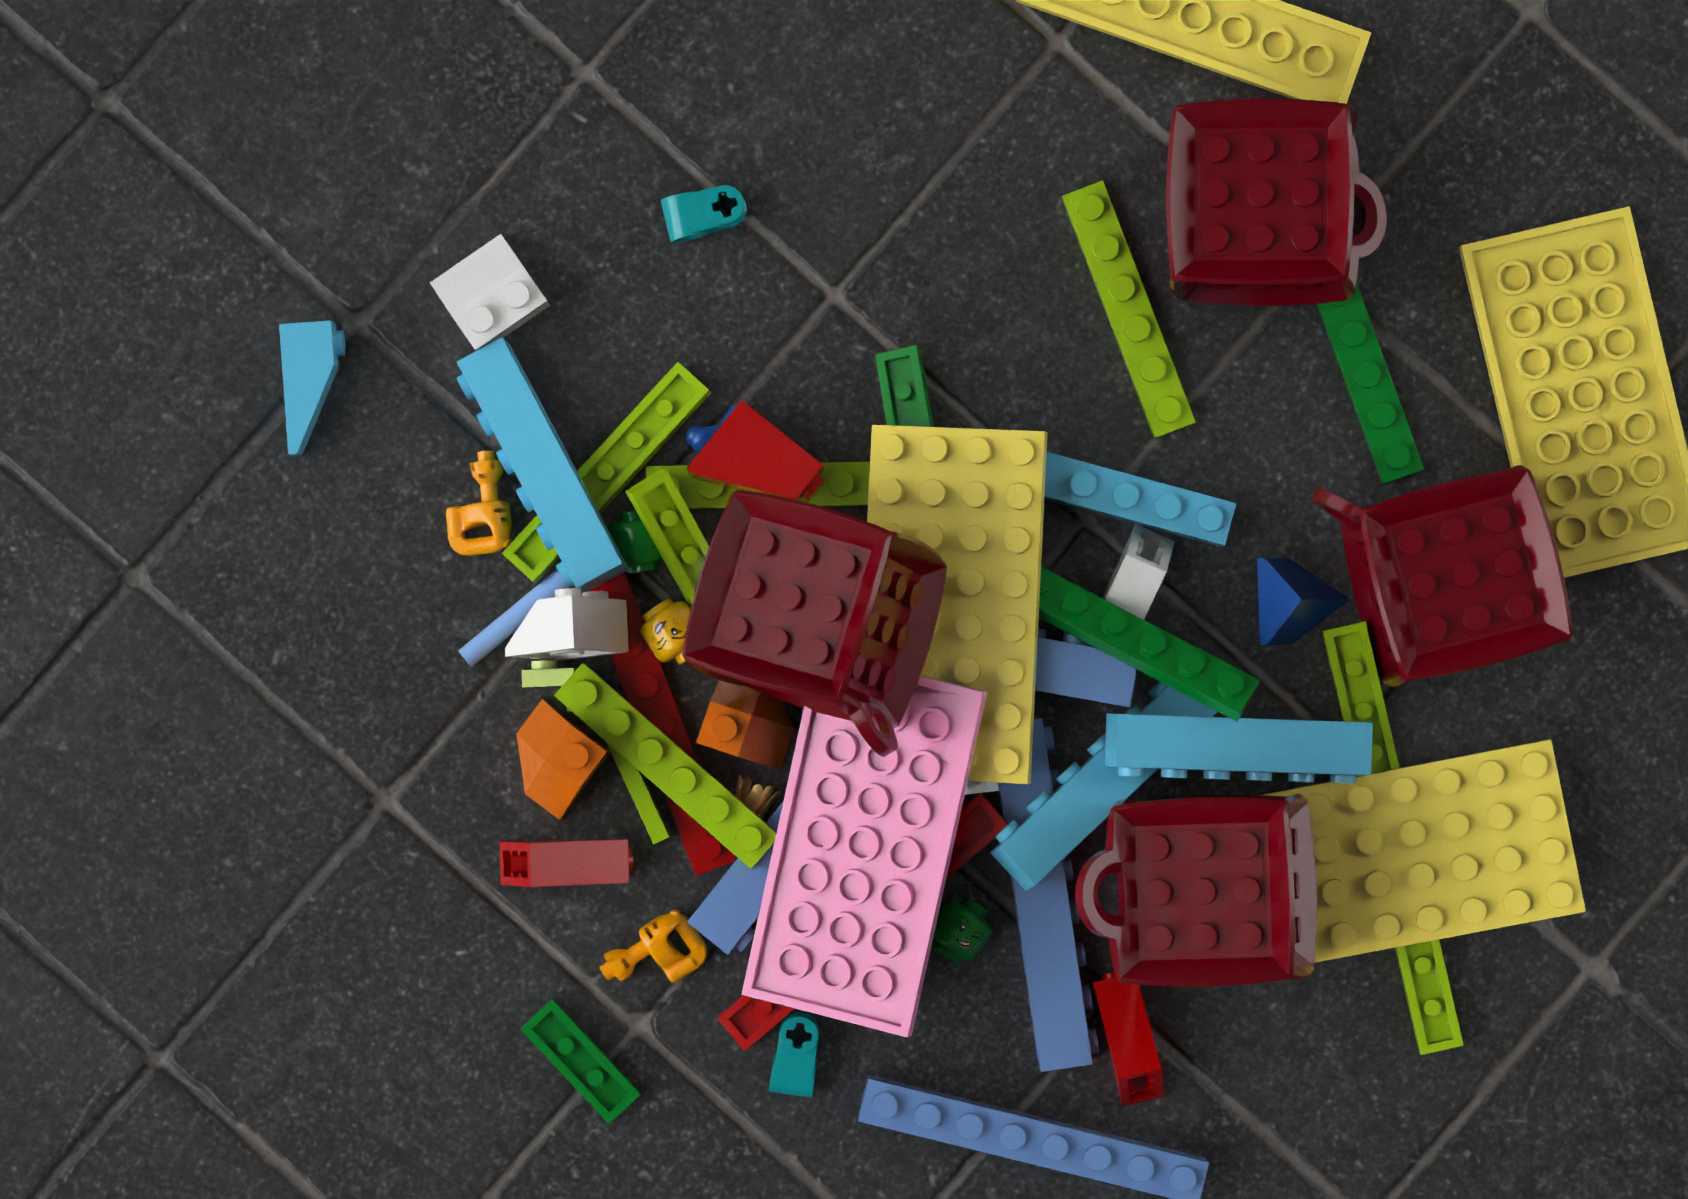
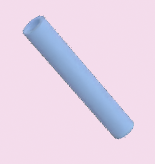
M556 569L458 650L471 667L519 628L538 599L555 597V590L568 588L558 570Z

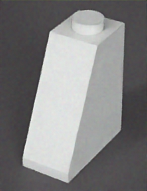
M1135 524L1103 595V599L1144 620L1167 572L1175 541Z

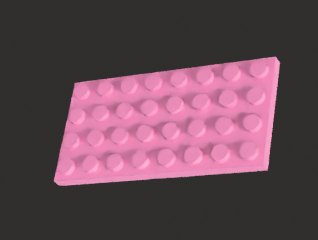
M920 676L899 726L894 728L898 748L885 757L878 755L868 745L853 721L821 714L804 706L741 995L904 1037L912 1036L987 691Z

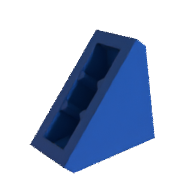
M1257 558L1260 645L1293 644L1350 600L1289 558Z

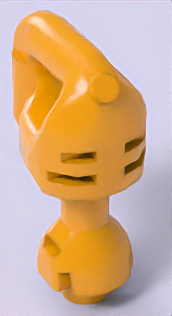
M494 451L477 452L478 461L470 463L472 476L480 484L482 502L446 509L448 540L452 549L460 555L472 556L496 553L511 544L512 521L510 504L500 501L498 498L497 483L503 474V466L500 460H495ZM489 525L493 536L465 538V532L469 529Z
M671 910L670 913L660 915L639 929L641 941L628 949H613L603 954L607 962L599 968L607 981L616 977L622 983L632 975L636 963L651 955L655 962L663 969L668 979L675 983L698 969L705 962L708 949L699 932L687 923L689 918L681 914L679 910ZM674 929L677 930L689 948L690 954H681L669 940L668 935Z

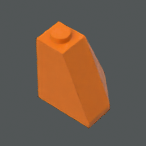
M719 680L710 700L696 743L781 770L795 728L781 700L747 686Z
M544 699L539 702L516 733L525 795L561 820L611 753L610 749Z

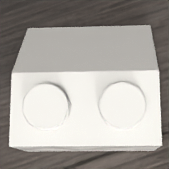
M502 234L430 282L475 351L500 337L504 338L550 306Z
M579 588L555 590V597L538 599L505 647V657L563 661L629 652L626 600L609 599L608 591L583 592L581 596V589Z

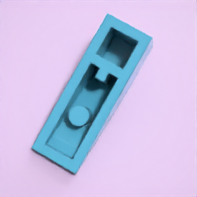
M331 320L279 324L288 455L293 457L303 455L338 371V357L345 356L343 330L336 331V324Z

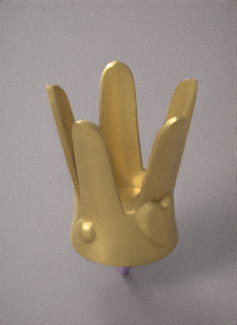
M738 775L735 796L764 821L765 813L781 791L773 794V786H767L763 790L760 784H756L750 792L751 778L745 776L742 779V776Z

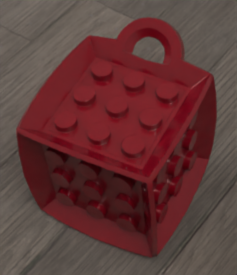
M1277 98L1216 100L1177 105L1171 111L1166 179L1167 240L1171 292L1179 300L1245 306L1306 305L1351 300L1356 294L1355 285L1359 258L1370 255L1378 248L1384 237L1387 223L1386 206L1379 188L1368 176L1360 173L1358 149L1354 136L1357 126V114L1354 109L1345 103ZM1354 196L1362 202L1366 213L1364 228L1355 236H1353Z
M1517 465L1505 471L1438 484L1386 500L1365 509L1321 488H1317L1310 500L1316 506L1341 523L1345 556L1356 606L1361 622L1366 621L1375 664L1382 682L1386 685L1397 687L1409 680L1441 676L1488 666L1555 644H1564L1571 639L1573 635L1571 613L1558 549L1539 490L1531 470L1525 466Z
M736 490L732 493L724 509L700 572L688 619L682 655L685 661L693 668L711 678L731 684L747 686L802 708L806 706L812 709V711L853 721L868 745L878 755L885 757L898 748L894 728L899 726L909 705L931 645L942 601L947 565L942 557L927 544L905 534L889 531L859 518L815 504L765 493Z
M1295 794L1289 797L1219 795L1145 802L1127 799L1117 801L1109 814L1106 848L1087 860L1078 875L1075 887V902L1082 922L1095 935L1109 939L1111 960L1116 979L1123 985L1179 987L1227 986L1286 979L1296 981L1307 979L1314 970L1317 928L1316 866L1307 799L1301 794ZM1112 873L1117 874L1118 916L1106 913L1098 899V890L1102 880Z

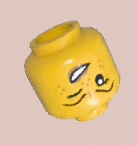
M668 598L642 616L645 623L641 627V635L660 662H669L673 659H676L679 665L686 662L682 653L691 608L684 601L674 603L671 598Z

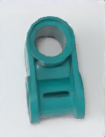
M728 185L680 193L661 199L670 243L690 241L706 236L709 233L734 228L742 223L747 214V204L741 193L736 188ZM728 197L732 203H737L738 205L731 208L732 215L729 217H724L721 211H715V208L722 205L721 198Z
M794 1011L783 1019L779 1032L777 1053H774L769 1092L812 1098L817 1059L815 1058L819 1026L816 1019L810 1013ZM796 1023L805 1024V1031L812 1033L811 1036H804L802 1043L794 1042V1035L787 1033V1030L795 1029Z

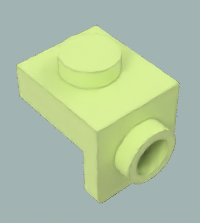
M557 660L531 661L532 670H521L522 687L562 686L576 671V668H558Z

